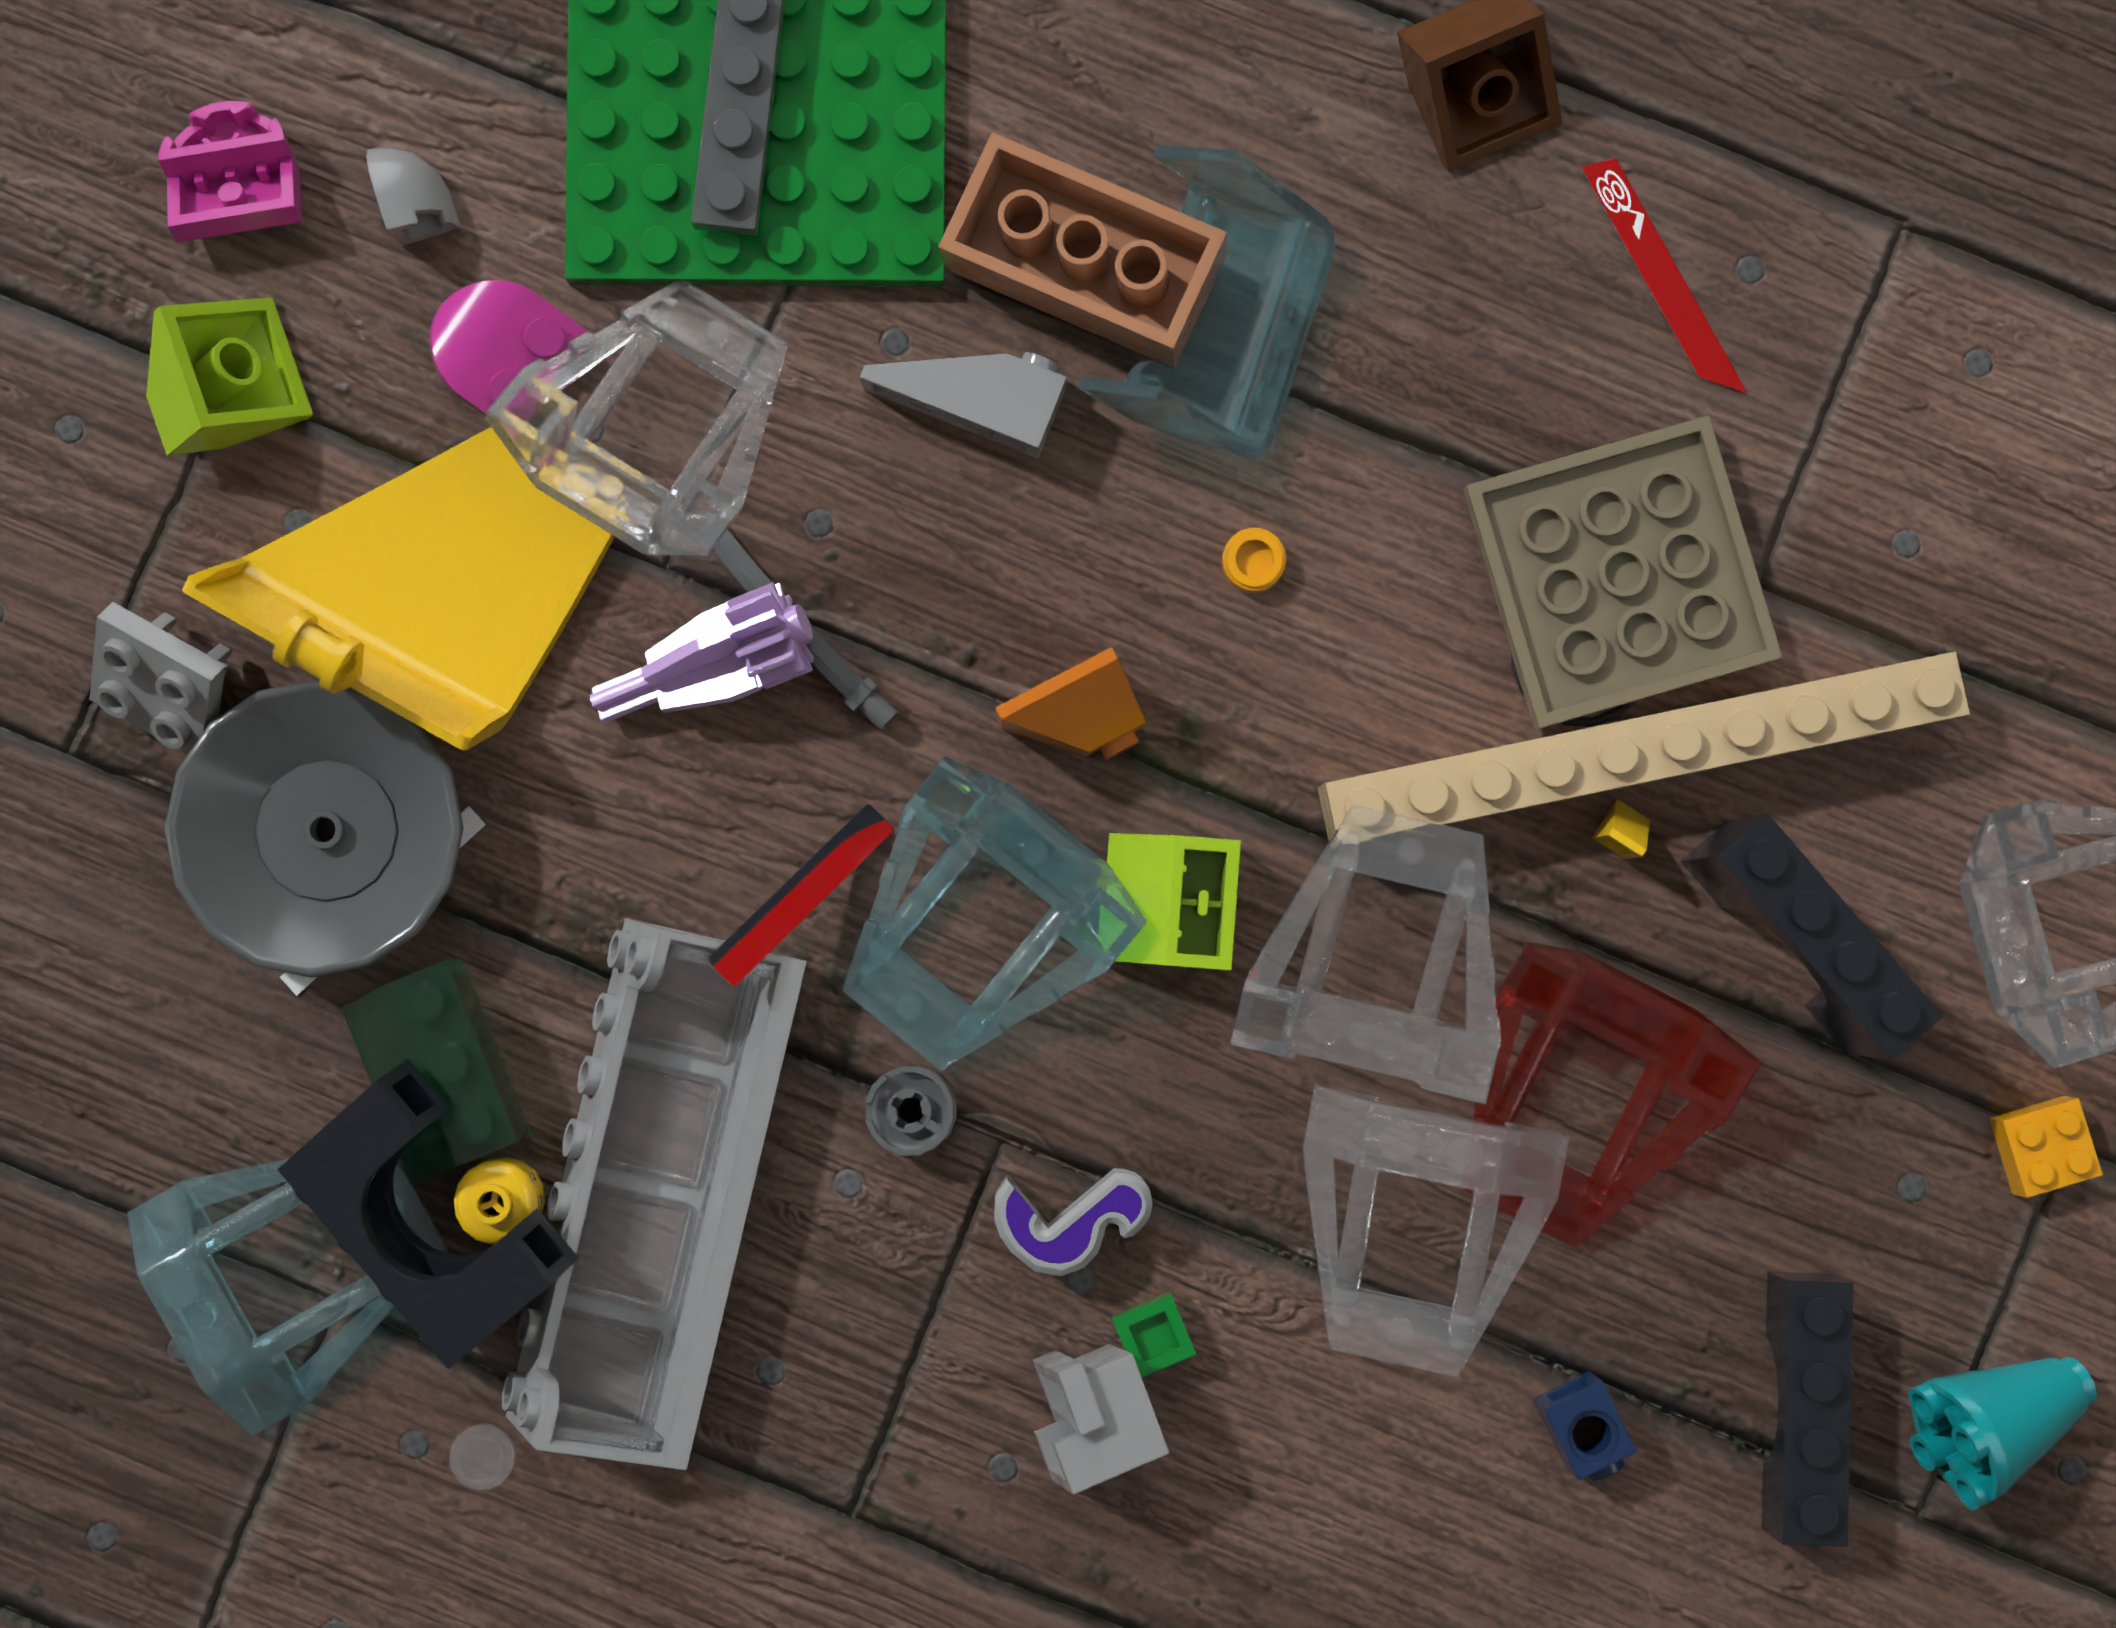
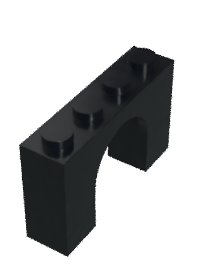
M1768 813L1726 821L1680 861L1721 909L1738 908L1750 913L1774 932L1798 957L1822 990L1804 1006L1845 1054L1894 1060L1943 1018L1941 1013Z
M407 1059L376 1080L277 1170L290 1184L295 1195L308 1205L333 1234L337 1244L351 1255L375 1283L380 1294L393 1304L418 1333L423 1344L435 1353L442 1363L450 1369L547 1289L579 1257L538 1209H535L490 1248L470 1255H456L437 1250L422 1241L409 1228L401 1216L394 1195L393 1180L397 1162L404 1150L451 1108L414 1064Z

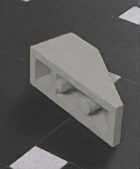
M1024 352L1022 359L1006 353L864 365L860 380L864 391L1039 459L1065 394L1067 377L1057 373L1059 366L1053 361L1034 353Z

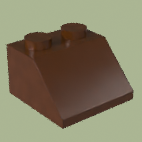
M1471 0L1397 32L1408 87L1442 164L1448 172L1563 124L1544 13L1530 0Z

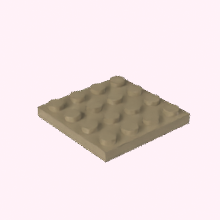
M1709 415L1471 483L1462 489L1534 730L1783 658Z

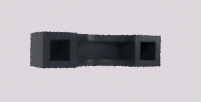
M1767 1271L1766 1337L1770 1343L1776 1366L1778 1421L1772 1452L1763 1463L1761 1528L1782 1545L1848 1547L1853 1282L1830 1273Z

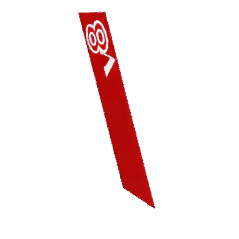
M1613 158L1581 166L1698 377L1748 394L1617 159Z

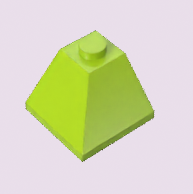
M273 297L159 306L154 311L146 397L167 456L225 449L307 420L313 415Z

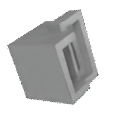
M1108 1344L1074 1359L1055 1350L1032 1360L1054 1420L1057 1421L1034 1431L1051 1480L1071 1494H1076L1169 1454L1132 1353Z

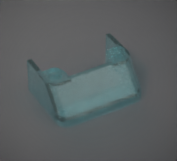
M1157 145L1154 158L1190 183L1180 212L1226 231L1227 256L1175 368L1161 362L1145 360L1137 363L1131 369L1124 382L1081 376L1078 389L1135 423L1227 453L1258 457L1269 449L1274 440L1333 258L1335 248L1334 231L1330 221L1239 150Z

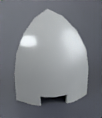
M377 147L367 150L368 170L386 230L400 246L461 228L450 191L440 173L413 152L392 147Z

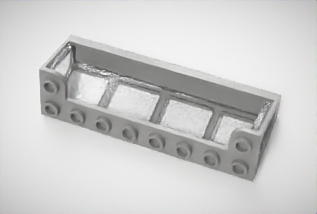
M625 918L622 931L617 930L614 933L607 956L608 967L613 968L608 991L599 995L593 1012L592 1026L595 1031H598L592 1056L587 1055L584 1058L578 1074L577 1089L580 1094H583L577 1119H570L563 1137L562 1152L563 1156L568 1157L562 1182L557 1181L554 1183L547 1205L548 1219L553 1220L551 1226L579 1259L547 1289L534 1298L532 1308H525L522 1312L517 1330V1344L519 1347H522L516 1372L511 1371L507 1375L502 1392V1409L507 1411L506 1418L535 1450L687 1470L807 961L771 951L736 986H732L708 963V957L725 940L630 918Z

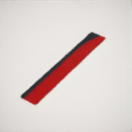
M871 805L863 807L708 957V963L730 985L736 986L893 832V827Z

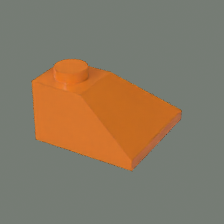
M1112 647L995 707L997 720L1004 731L1087 757L1101 750L1105 760L1138 744L1139 740L1134 732L1144 728L1146 723Z

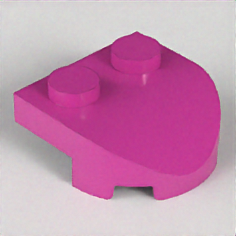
M222 101L200 107L189 114L191 125L183 130L174 141L169 136H165L159 149L158 162L167 177V223L176 243L302 222L300 171L297 159L276 118L271 120L259 114L251 103L244 101Z
M489 280L464 286L451 294L442 303L431 323L429 341L435 371L443 384L457 397H461L511 433L517 434L587 330L527 287L509 281Z

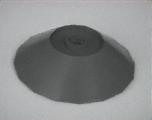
M311 680L260 690L209 723L176 771L164 829L174 884L206 934L256 967L313 978L371 966L418 935L452 886L464 827L453 771L425 729L351 687L336 694H331L320 688L319 680ZM329 818L335 825V834L331 840L323 842L317 836V826L322 820Z

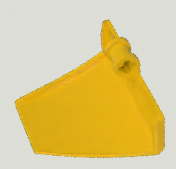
M492 426L410 471L242 558L219 564L188 576L182 592L275 644L272 655L274 662L285 668L299 667L318 678L320 688L327 692L336 694L351 687L456 748L468 750L498 733L516 710L592 580L629 510L630 503L623 497L499 427Z

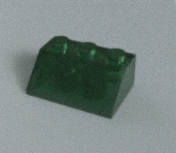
M462 959L441 961L387 983L341 1007L371 1085L409 1059L451 1108L411 1143L400 1156L411 1185L532 1137Z

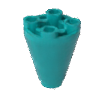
M2049 1357L1931 1378L1911 1388L1908 1392L1914 1427L1917 1432L1910 1437V1447L1914 1457L1925 1470L1930 1472L1937 1470L1956 1492L1960 1501L1970 1510H1976L2005 1494L2087 1414L2088 1406L2094 1404L2097 1398L2094 1381L2086 1368L2072 1357H2064L2062 1359Z

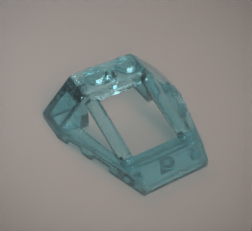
M945 756L903 809L897 827L899 829L890 857L885 862L879 880L881 884L870 916L865 921L842 991L941 1071L1000 1036L1006 1029L1036 1011L1040 1012L1057 1002L1061 996L1081 984L1088 983L1105 973L1143 928L1147 920L1112 868L1017 789L1000 779ZM933 831L950 846L895 912L929 835ZM979 849H982L1052 907L975 1002L969 1006L904 953L900 946ZM1060 936L1078 949L1007 1003Z
M288 1159L186 1179L127 1212L136 1272L145 1291L201 1390L252 1436L312 1402L325 1388L328 1381L357 1352L368 1336L395 1308L392 1303L388 1302L380 1294L375 1283L366 1275L259 1337L256 1336L211 1255L304 1203L295 1195L292 1187L287 1183L214 1224L211 1223L203 1207L286 1182L277 1169ZM397 1162L393 1188L401 1216L409 1228L422 1241L437 1250L445 1252L448 1249L401 1165ZM364 1307L295 1372L285 1354L287 1350Z

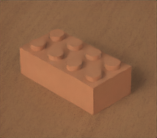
M992 132L938 248L946 270L1175 368L1227 256V232Z

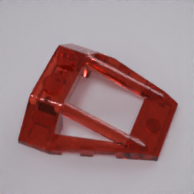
M1526 942L1495 995L1467 1144L1461 1189L1576 1247L1633 1199V1192L1662 1168L1666 1171L1684 1156L1683 1151L1707 1130L1712 1133L1723 1124L1735 1109L1760 1068L1761 1062L1691 1006L1582 951ZM1524 1014L1535 1020L1536 1023L1502 1088L1522 1015ZM1565 1020L1648 1061L1590 1177L1508 1136ZM1667 1081H1669L1671 1090L1691 1099V1101L1624 1168Z

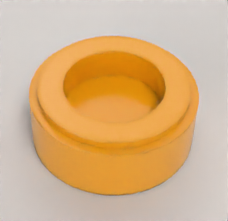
M1247 528L1233 535L1226 544L1221 559L1222 570L1228 582L1236 589L1246 593H1260L1274 586L1283 574L1286 565L1285 549L1281 541L1270 531L1262 528Z

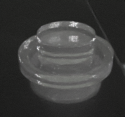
M485 1423L476 1424L465 1429L453 1442L449 1457L450 1466L458 1481L468 1488L475 1490L492 1489L500 1485L512 1472L516 1460L515 1446L510 1436L500 1427Z

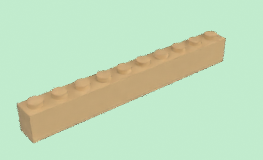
M1955 651L1331 781L1317 788L1330 849L1941 722L1969 715L1970 712Z

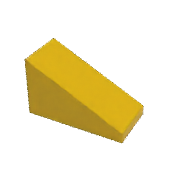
M1616 799L1592 839L1624 859L1643 857L1647 850L1650 819Z

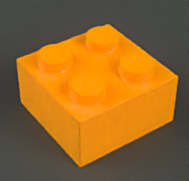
M2061 1096L1989 1118L2012 1195L2029 1198L2103 1175L2079 1098Z

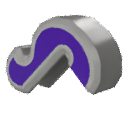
M1113 1168L1071 1205L1047 1223L1007 1174L995 1193L994 1221L999 1236L1013 1255L1035 1272L1062 1276L1083 1269L1098 1254L1106 1226L1109 1223L1118 1225L1120 1235L1124 1238L1134 1236L1147 1223L1151 1215L1153 1203L1149 1187L1141 1176L1133 1171Z

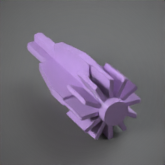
M771 582L730 599L725 604L703 612L645 652L647 665L593 687V694L590 695L591 704L598 710L600 720L603 723H607L656 702H659L660 710L667 713L733 702L758 692L764 687L765 689L771 688L813 670L810 663L814 662V657L806 646L813 639L810 622L803 608L799 604L792 606L791 596H784L782 585Z

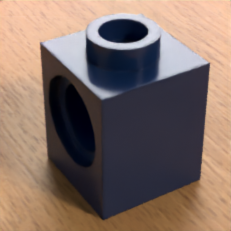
M1590 1371L1532 1399L1566 1469L1578 1480L1587 1476L1590 1481L1607 1478L1625 1466L1624 1458L1637 1452L1603 1381ZM1587 1416L1599 1417L1601 1430L1598 1438L1589 1445H1575L1573 1430L1577 1422Z

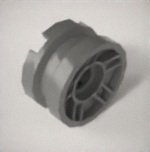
M902 1066L883 1074L871 1086L865 1101V1122L871 1136L885 1150L900 1156L921 1155L939 1147L951 1134L957 1119V1101L950 1085L937 1072L921 1066ZM908 1098H916L921 1101L923 1117L914 1123L904 1121L899 1111L901 1103Z

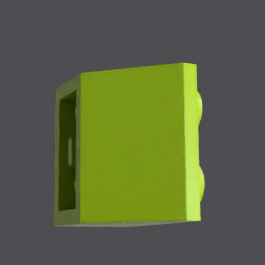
M1109 833L1099 960L1231 970L1241 840L1179 835Z

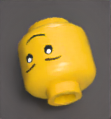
M511 1157L492 1158L469 1169L459 1181L454 1196L455 1216L462 1229L475 1240L491 1245L499 1241L535 1209H538L542 1214L546 1202L544 1185L537 1172L524 1161ZM490 1191H492L491 1200L489 1197ZM500 1196L503 1199L504 1205L499 1201Z

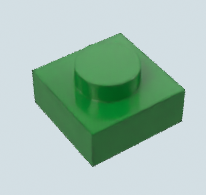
M1171 1292L1111 1316L1125 1351L1132 1353L1141 1378L1196 1355Z

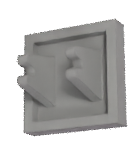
M112 602L97 616L89 700L98 704L109 715L123 718L150 733L166 747L178 749L188 755L209 723L219 717L224 676L230 668L224 662L230 657L232 649L219 643L210 652L205 654L169 632L177 622V618L164 612L150 623Z

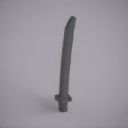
M712 517L710 519V528L715 554L743 588L750 592L771 583L718 517ZM812 628L813 639L810 640L811 643L806 644L814 657L812 664L847 699L844 703L856 715L861 712L881 731L885 730L895 720L899 712L878 694L880 689L870 678L867 677L863 680Z

